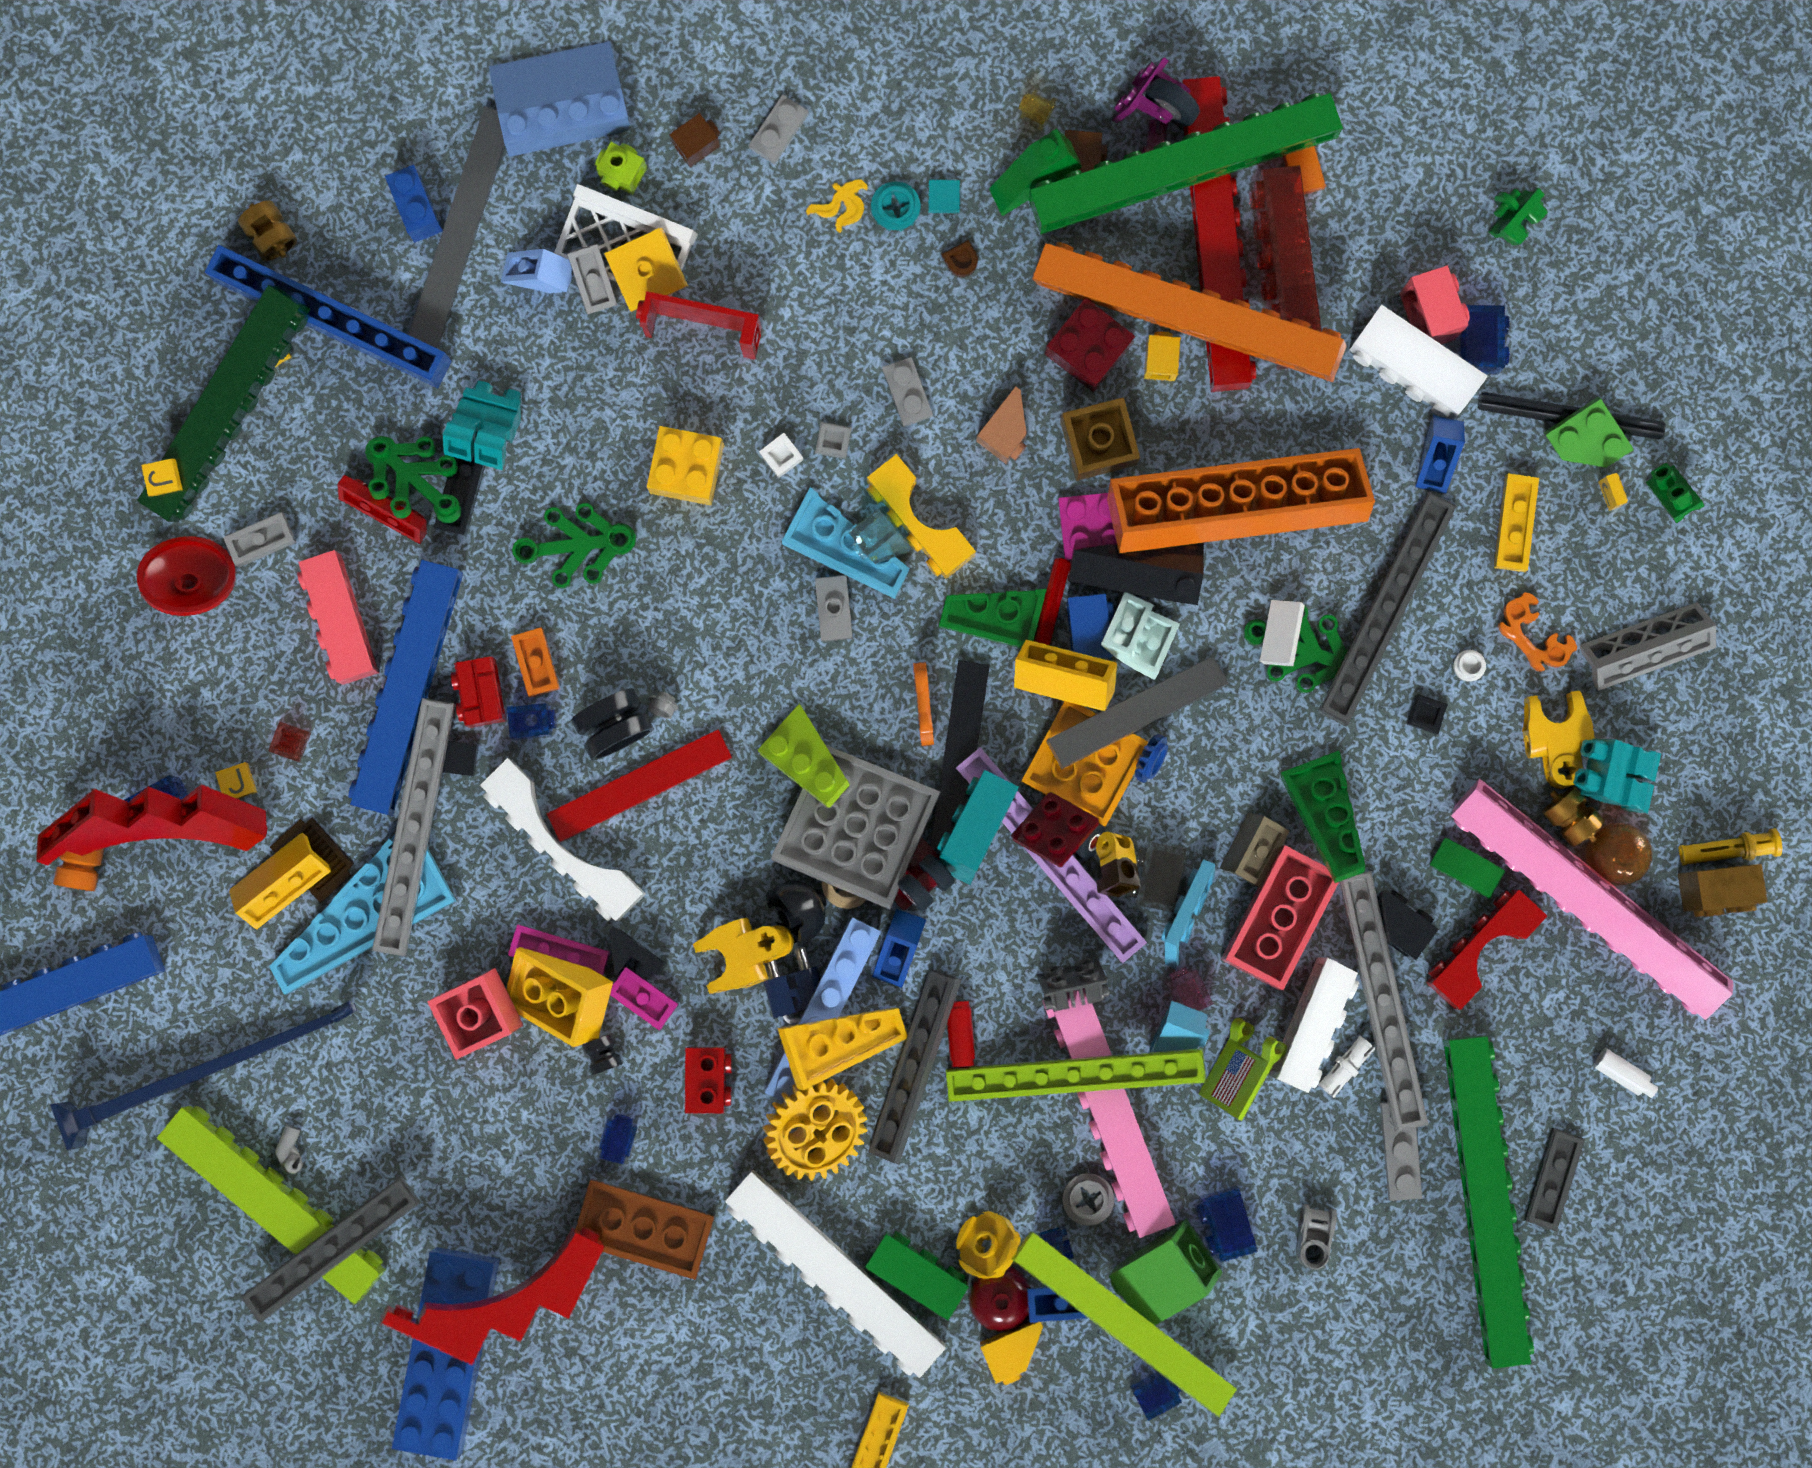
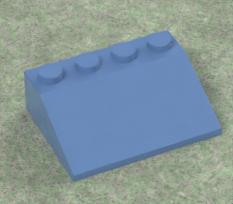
M610 41L489 66L497 113L509 157L630 130Z

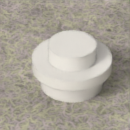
M1465 650L1456 656L1453 669L1458 678L1463 681L1472 682L1482 677L1486 669V662L1479 652Z

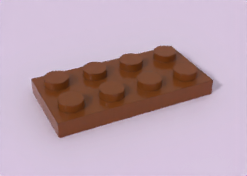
M591 1179L576 1229L581 1231L582 1227H586L600 1234L598 1240L602 1241L605 1246L602 1251L604 1253L696 1280L715 1215Z

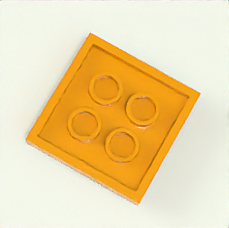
M1064 701L1021 782L1044 795H1047L1049 792L1058 795L1097 817L1099 824L1106 827L1135 773L1136 764L1148 741L1135 734H1131L1061 769L1046 741L1097 715L1081 705Z

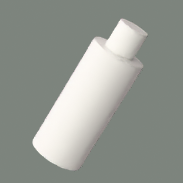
M1607 1048L1601 1051L1593 1064L1595 1069L1638 1096L1644 1093L1652 1098L1658 1090V1087L1650 1082V1075Z

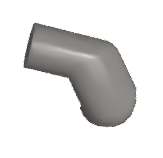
M289 1124L285 1125L276 1146L275 1155L285 1172L295 1174L303 1166L302 1158L295 1146L301 1129Z

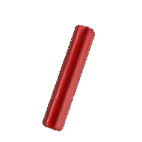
M1056 558L1054 560L1034 642L1050 646L1071 562L1067 559Z

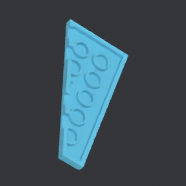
M395 834L383 844L379 852L332 899V902L311 921V924L298 938H295L269 966L284 995H288L373 948ZM428 847L412 926L456 902Z

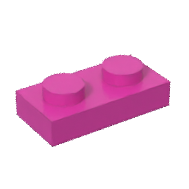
M629 967L623 970L610 992V996L659 1031L679 1005V1003Z

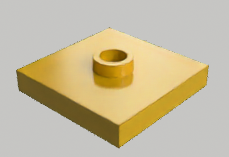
M662 227L604 253L630 312L637 310L638 302L645 299L646 291L670 295L688 286Z

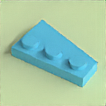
M1204 859L1199 870L1196 868L1192 870L1187 886L1190 887L1186 896L1181 895L1174 910L1177 916L1173 924L1170 922L1166 924L1161 937L1165 944V965L1177 970L1181 961L1179 959V946L1181 942L1188 944L1192 934L1191 931L1195 920L1191 917L1193 914L1196 916L1200 914L1215 878V864Z

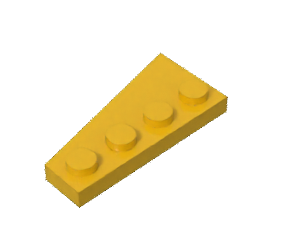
M887 1008L777 1028L796 1087L800 1090H805L907 1038L899 1008Z

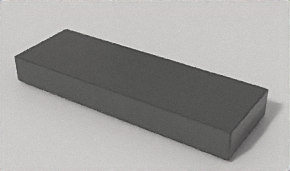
M1552 1128L1524 1221L1557 1232L1585 1142L1584 1138Z

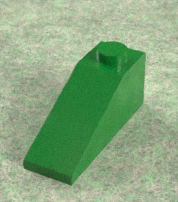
M1056 128L1029 145L989 190L1000 214L1004 216L1028 201L1029 192L1031 189H1034L1033 186L1044 180H1051V182L1062 180L1064 175L1076 171L1083 166L1071 141Z

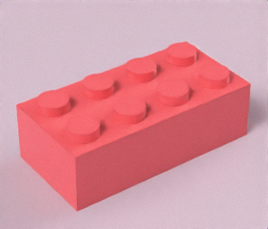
M1283 845L1261 888H1257L1221 960L1277 990H1284L1338 883H1334L1327 867Z

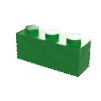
M895 1230L891 1234L886 1231L868 1259L865 1268L944 1319L949 1320L969 1288V1284L964 1281L966 1275L952 1265L948 1269L936 1263L939 1257L925 1248H922L920 1252L909 1245L912 1240L901 1232Z

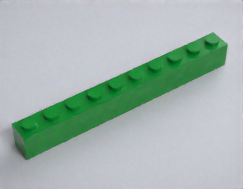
M1314 93L1305 97L1302 102L1291 105L1289 102L1283 103L1273 108L1272 112L1263 115L1260 112H1255L1244 117L1243 121L1232 125L1231 122H1224L1215 126L1213 131L1201 134L1199 131L1190 133L1183 138V141L1173 144L1170 141L1159 143L1153 147L1152 151L1141 153V151L1131 152L1125 155L1121 161L1111 163L1110 160L1100 162L1090 171L1083 173L1081 170L1072 171L1064 175L1063 179L1059 181H1041L1033 186L1034 189L1030 190L1028 198L1040 235L1338 139L1343 126L1332 95L1328 93L1321 96L1320 93Z
M1483 1035L1443 1039L1485 1364L1492 1369L1530 1365V1355L1534 1354V1343L1530 1334L1527 1335L1526 1322L1530 1321V1312L1527 1302H1523L1521 1290L1525 1289L1526 1283L1524 1272L1522 1269H1519L1517 1256L1521 1255V1245L1518 1236H1514L1513 1223L1517 1222V1215L1514 1204H1510L1508 1191L1512 1190V1178L1510 1172L1505 1170L1504 1158L1508 1157V1147L1504 1138L1501 1139L1500 1126L1504 1124V1117L1501 1107L1497 1106L1495 1093H1499V1081L1497 1075L1492 1072L1491 1061L1495 1060L1494 1046L1491 1041L1488 1042V1036Z

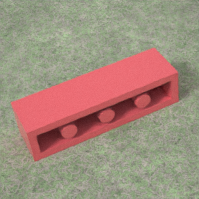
M333 550L298 562L301 571L297 572V577L302 589H307L310 601L307 602V608L311 618L317 620L320 631L316 632V636L321 649H326L330 661L326 662V668L332 680L336 679V682L345 685L379 673L342 555Z

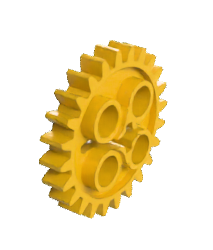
M830 1079L826 1086L821 1081L805 1090L797 1089L794 1084L792 1085V1095L789 1096L787 1093H781L784 1099L782 1104L772 1103L776 1113L766 1114L771 1124L763 1126V1130L767 1134L763 1142L768 1148L766 1151L770 1158L773 1159L778 1169L782 1168L786 1175L789 1176L791 1173H794L797 1179L800 1180L806 1173L809 1180L813 1181L816 1172H819L822 1178L825 1179L828 1169L831 1168L837 1174V1164L841 1162L846 1166L849 1165L846 1158L848 1154L852 1156L858 1155L853 1148L854 1145L864 1144V1141L858 1135L867 1132L866 1127L863 1125V1122L867 1120L866 1115L862 1111L864 1106L857 1100L858 1097L852 1090L849 1091L843 1083L838 1086L833 1079ZM822 1105L819 1110L814 1111L817 1106ZM840 1125H841V1127H840L837 1131H834V1132H833V1130H834L837 1126H840ZM798 1127L796 1131L789 1133L791 1129ZM817 1147L815 1151L809 1153L811 1149Z

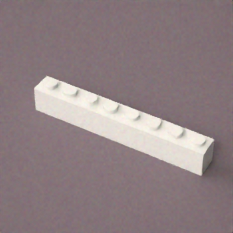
M752 1170L726 1199L725 1202L729 1205L727 1211L739 1222L745 1219L754 1227L751 1232L758 1240L764 1244L769 1241L778 1249L775 1254L781 1261L788 1266L791 1263L796 1265L802 1271L799 1276L812 1288L817 1284L826 1293L823 1297L836 1310L842 1307L850 1314L847 1319L855 1328L861 1332L866 1329L874 1336L872 1342L885 1354L888 1351L892 1352L899 1359L896 1364L906 1374L911 1376L915 1373L920 1378L946 1349V1344L757 1172Z

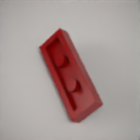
M346 475L338 482L339 500L421 544L427 534V520L419 512L412 509L408 517L397 518L391 510L390 504L393 498L389 495L381 500L372 497L365 482L359 479L353 480ZM400 505L396 508V510L404 509V507Z

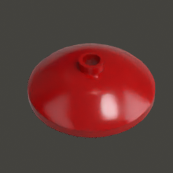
M184 536L166 540L150 549L139 563L136 578L139 592L150 606L170 615L191 616L212 610L230 595L236 581V570L232 557L221 545L206 538Z

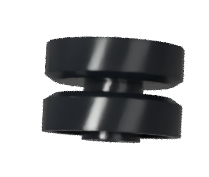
M633 688L605 697L583 709L571 719L579 735L587 736L593 734L584 744L592 761L614 754L641 740L654 730L647 714L638 713L632 715L641 705Z

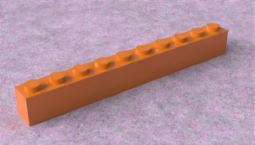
M1056 242L1055 246L1045 243L1032 278L1042 287L1081 300L1087 298L1096 305L1330 382L1334 381L1347 347L1344 339L1340 338L1341 334L1328 328H1323L1322 332L1311 329L1310 323L1297 318H1293L1289 322L1280 319L1279 313L1265 308L1258 312L1249 309L1250 304L1238 299H1232L1230 303L1221 300L1218 293L1207 289H1202V292L1199 293L1190 290L1191 286L1179 280L1173 279L1171 284L1160 280L1161 276L1152 271L1143 270L1142 274L1131 271L1132 266L1115 260L1113 264L1103 262V257L1096 253L1085 251V254L1082 255L1073 252L1074 248L1062 242Z

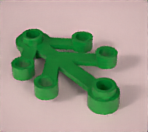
M424 436L420 437L416 443L395 444L389 437H375L365 447L368 461L374 464V476L368 485L372 497L378 500L384 499L389 495L390 489L386 481L387 466H389L396 472L395 498L390 504L395 517L402 519L408 517L411 513L412 508L409 503L410 484L434 505V511L438 520L443 523H452L461 515V507L457 498L452 495L441 494L420 475L451 477L458 470L454 457L444 455L435 462L405 463L399 457L419 455L421 458L432 457L436 452L433 440L430 437ZM430 445L429 449L421 450L422 446ZM380 448H385L382 452H376ZM447 463L452 464L448 469L442 468ZM377 486H384L381 491H374ZM445 504H451L448 508H441ZM406 505L403 510H396L397 506Z
M581 503L575 510L578 520H581L583 523L589 522L604 534L589 536L565 518L559 508L551 507L544 514L545 521L549 526L559 528L572 539L536 544L529 538H521L514 543L512 553L518 562L529 565L534 563L538 557L573 552L563 567L556 570L552 575L553 584L560 589H564L571 584L572 575L590 552L594 549L605 548L595 563L587 566L583 571L584 579L589 584L594 585L602 580L604 570L616 555H625L632 551L636 544V535L633 529L623 523L611 525L599 516L590 504ZM584 507L591 510V515L588 518L580 517V510ZM551 512L559 513L560 518L557 522L549 521L548 516ZM618 534L626 536V542L622 545L615 543V537ZM524 547L532 548V555L528 558H524L521 555V550ZM591 569H596L599 572V576L595 580H590L587 577ZM560 573L567 575V581L564 584L556 582V577Z
M1304 606L1299 634L1303 642L1298 641L1296 650L1298 656L1295 657L1294 666L1269 665L1266 669L1268 680L1279 682L1285 675L1314 662L1329 666L1313 675L1302 674L1296 679V689L1303 694H1307L1313 691L1317 685L1333 679L1348 651L1345 649L1336 630L1338 621L1332 615H1324L1317 623V628L1320 633L1326 636L1332 653L1320 648L1307 620L1308 609L1306 606ZM1260 619L1248 622L1243 630L1244 639L1251 645H1261L1264 641L1267 623ZM1328 619L1332 622V630H1325L1323 628V620ZM1254 626H1259L1262 629L1263 634L1261 637H1255L1252 634ZM1272 667L1280 668L1281 676L1279 678H1274L1271 675L1270 670ZM1302 678L1310 680L1311 687L1309 689L1301 687L1300 681Z

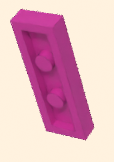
M517 924L508 956L514 957L516 948L522 947L588 967L604 976L611 952Z

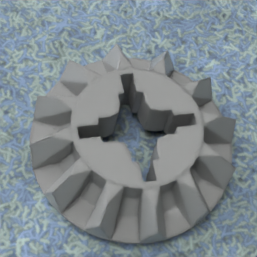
M1091 1173L1074 1176L1065 1186L1062 1197L1063 1206L1067 1215L1076 1223L1085 1226L1097 1225L1103 1222L1112 1212L1114 1193L1109 1183L1101 1176ZM1081 1187L1087 1190L1089 1194L1101 1192L1093 1200L1094 1207L1096 1208L1095 1212L1087 1204L1076 1207L1079 1201L1083 1199Z

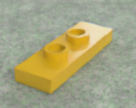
M878 1392L851 1468L887 1467L909 1407L908 1402Z

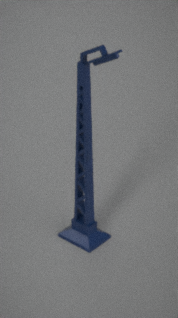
M349 1000L331 1010V1014L99 1105L86 1106L78 1110L71 1102L50 1104L66 1149L72 1150L86 1146L87 1129L101 1124L102 1120L334 1022L337 1023L357 1011L356 1004Z

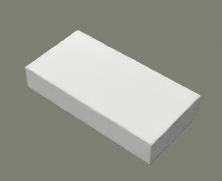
M1271 600L1260 662L1270 665L1294 666L1305 606L1303 603Z

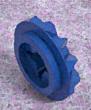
M1157 734L1144 746V750L1136 764L1135 777L1137 780L1145 783L1149 779L1154 778L1167 755V737Z

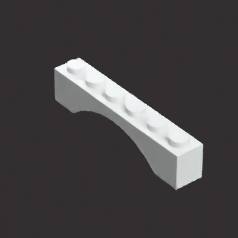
M507 758L480 785L486 791L483 797L494 808L500 805L508 813L505 819L517 831L523 828L531 836L527 841L539 853L545 850L553 858L550 864L562 876L568 873L576 881L572 886L584 898L590 895L598 903L595 909L607 921L611 918L615 921H620L646 895L625 872L590 865L575 857L560 845L549 831L541 816L536 800L534 782L511 759Z

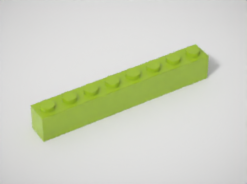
M196 1105L194 1108L191 1106L182 1107L157 1136L161 1143L295 1255L334 1227L331 1224L334 1220L327 1212L322 1209L315 1211L307 1204L309 1198L297 1188L290 1190L282 1183L284 1177L278 1171L271 1167L266 1170L257 1162L260 1158L253 1150L248 1147L241 1149L233 1142L235 1136L228 1129L222 1126L216 1128L208 1120L211 1116L201 1107ZM360 1248L322 1278L355 1305L365 1297L386 1269L381 1266L383 1261L376 1253L371 1250H367L365 1253Z

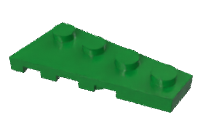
M1340 750L1281 772L1280 777L1334 883L1364 873L1366 868L1358 830L1354 822L1352 803L1347 791V781L1341 764Z

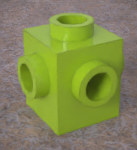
M610 142L607 149L600 151L595 165L597 166L596 170L601 183L613 191H617L619 188L633 195L648 169L645 159L638 156V152L625 143H621L619 146Z

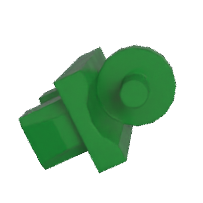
M1536 188L1533 192L1523 190L1521 193L1517 189H1513L1510 194L1500 191L1494 198L1495 203L1498 205L1494 214L1499 219L1488 232L1495 238L1503 237L1513 246L1522 244L1529 236V232L1521 225V222L1526 218L1531 224H1537L1548 213V210L1541 202L1545 194L1540 188Z
M1664 463L1650 473L1652 478L1646 482L1648 488L1676 524L1690 512L1704 507L1703 501L1674 465L1670 467L1668 463Z

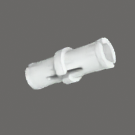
M1359 1036L1342 1057H1337L1335 1060L1336 1064L1318 1085L1335 1098L1351 1077L1355 1078L1359 1072L1357 1070L1372 1052L1376 1050L1375 1047Z

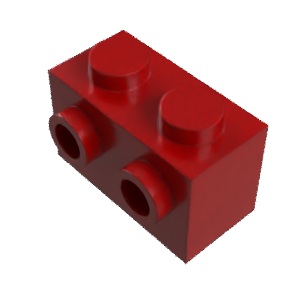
M726 1047L685 1048V1113H725L726 1106H732V1086H726V1073H732V1054H726Z

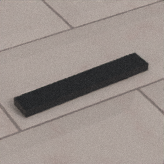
M958 660L939 785L940 796L937 800L930 845L938 850L937 847L944 833L948 832L951 834L954 830L956 823L951 820L959 804L966 806L970 795L966 794L970 784L956 767L972 755L978 747L990 667L987 664Z

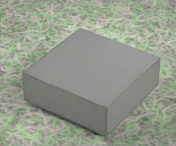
M821 422L815 454L846 459L852 427Z

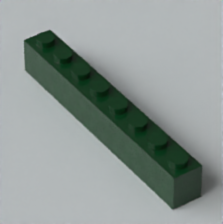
M267 286L162 460L176 459L183 490L149 497L145 486L137 499L139 503L168 522H179L189 516L193 509L192 502L196 495L203 492L210 481L208 476L213 467H217L223 461L226 455L225 448L229 441L234 440L239 435L242 429V424L240 423L245 415L252 412L259 401L257 397L263 386H267L274 378V368L278 361L288 355L292 347L290 342L296 332L302 331L307 324V314L310 308L280 288Z

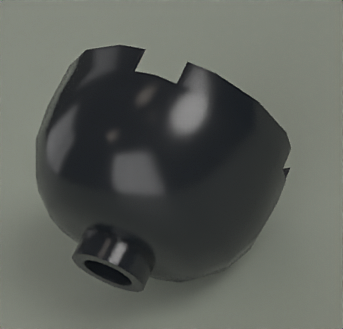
M787 881L768 890L766 894L768 907L770 909L775 906L778 917L782 922H776L777 925L785 926L791 931L794 944L798 942L797 947L809 942L819 934L825 923L824 907L827 905L826 899L820 890H814L810 885L802 881Z

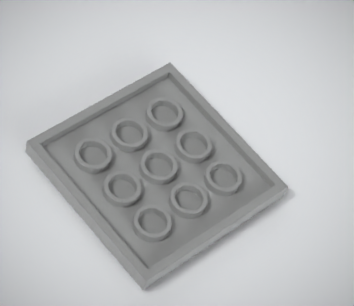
M826 745L850 785L830 808H827L802 788L773 852L772 861L891 909L899 891L898 882L905 876L940 796V791Z

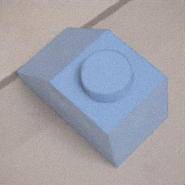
M546 249L507 252L501 283L548 293L567 292L572 279V268L568 259Z

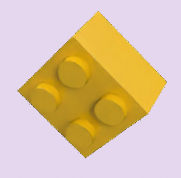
M659 426L647 482V489L650 494L712 506L724 449L722 438Z

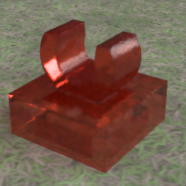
M279 721L268 751L300 762L311 733Z

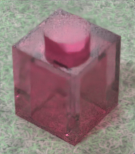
M1184 966L1169 974L1171 980L1165 982V985L1174 1002L1197 1011L1213 1005L1197 969L1188 971L1187 967Z

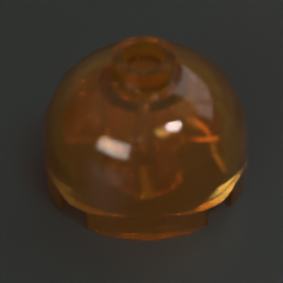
M1610 823L1599 828L1594 834L1596 841L1592 843L1589 840L1585 849L1587 865L1614 886H1627L1639 881L1649 871L1653 860L1652 846L1648 837L1639 828L1626 823Z

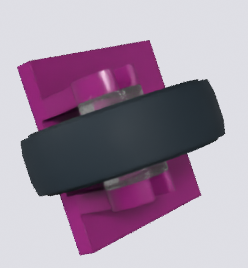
M1163 57L1155 64L1151 61L1145 69L1142 68L1131 82L1134 87L1128 94H1123L1113 109L1117 113L1112 121L1115 123L1120 122L1137 108L1165 124L1171 122L1178 126L1189 127L1198 117L1200 108L1189 94L1191 91L1186 85L1177 82L1162 71L1169 62V60Z

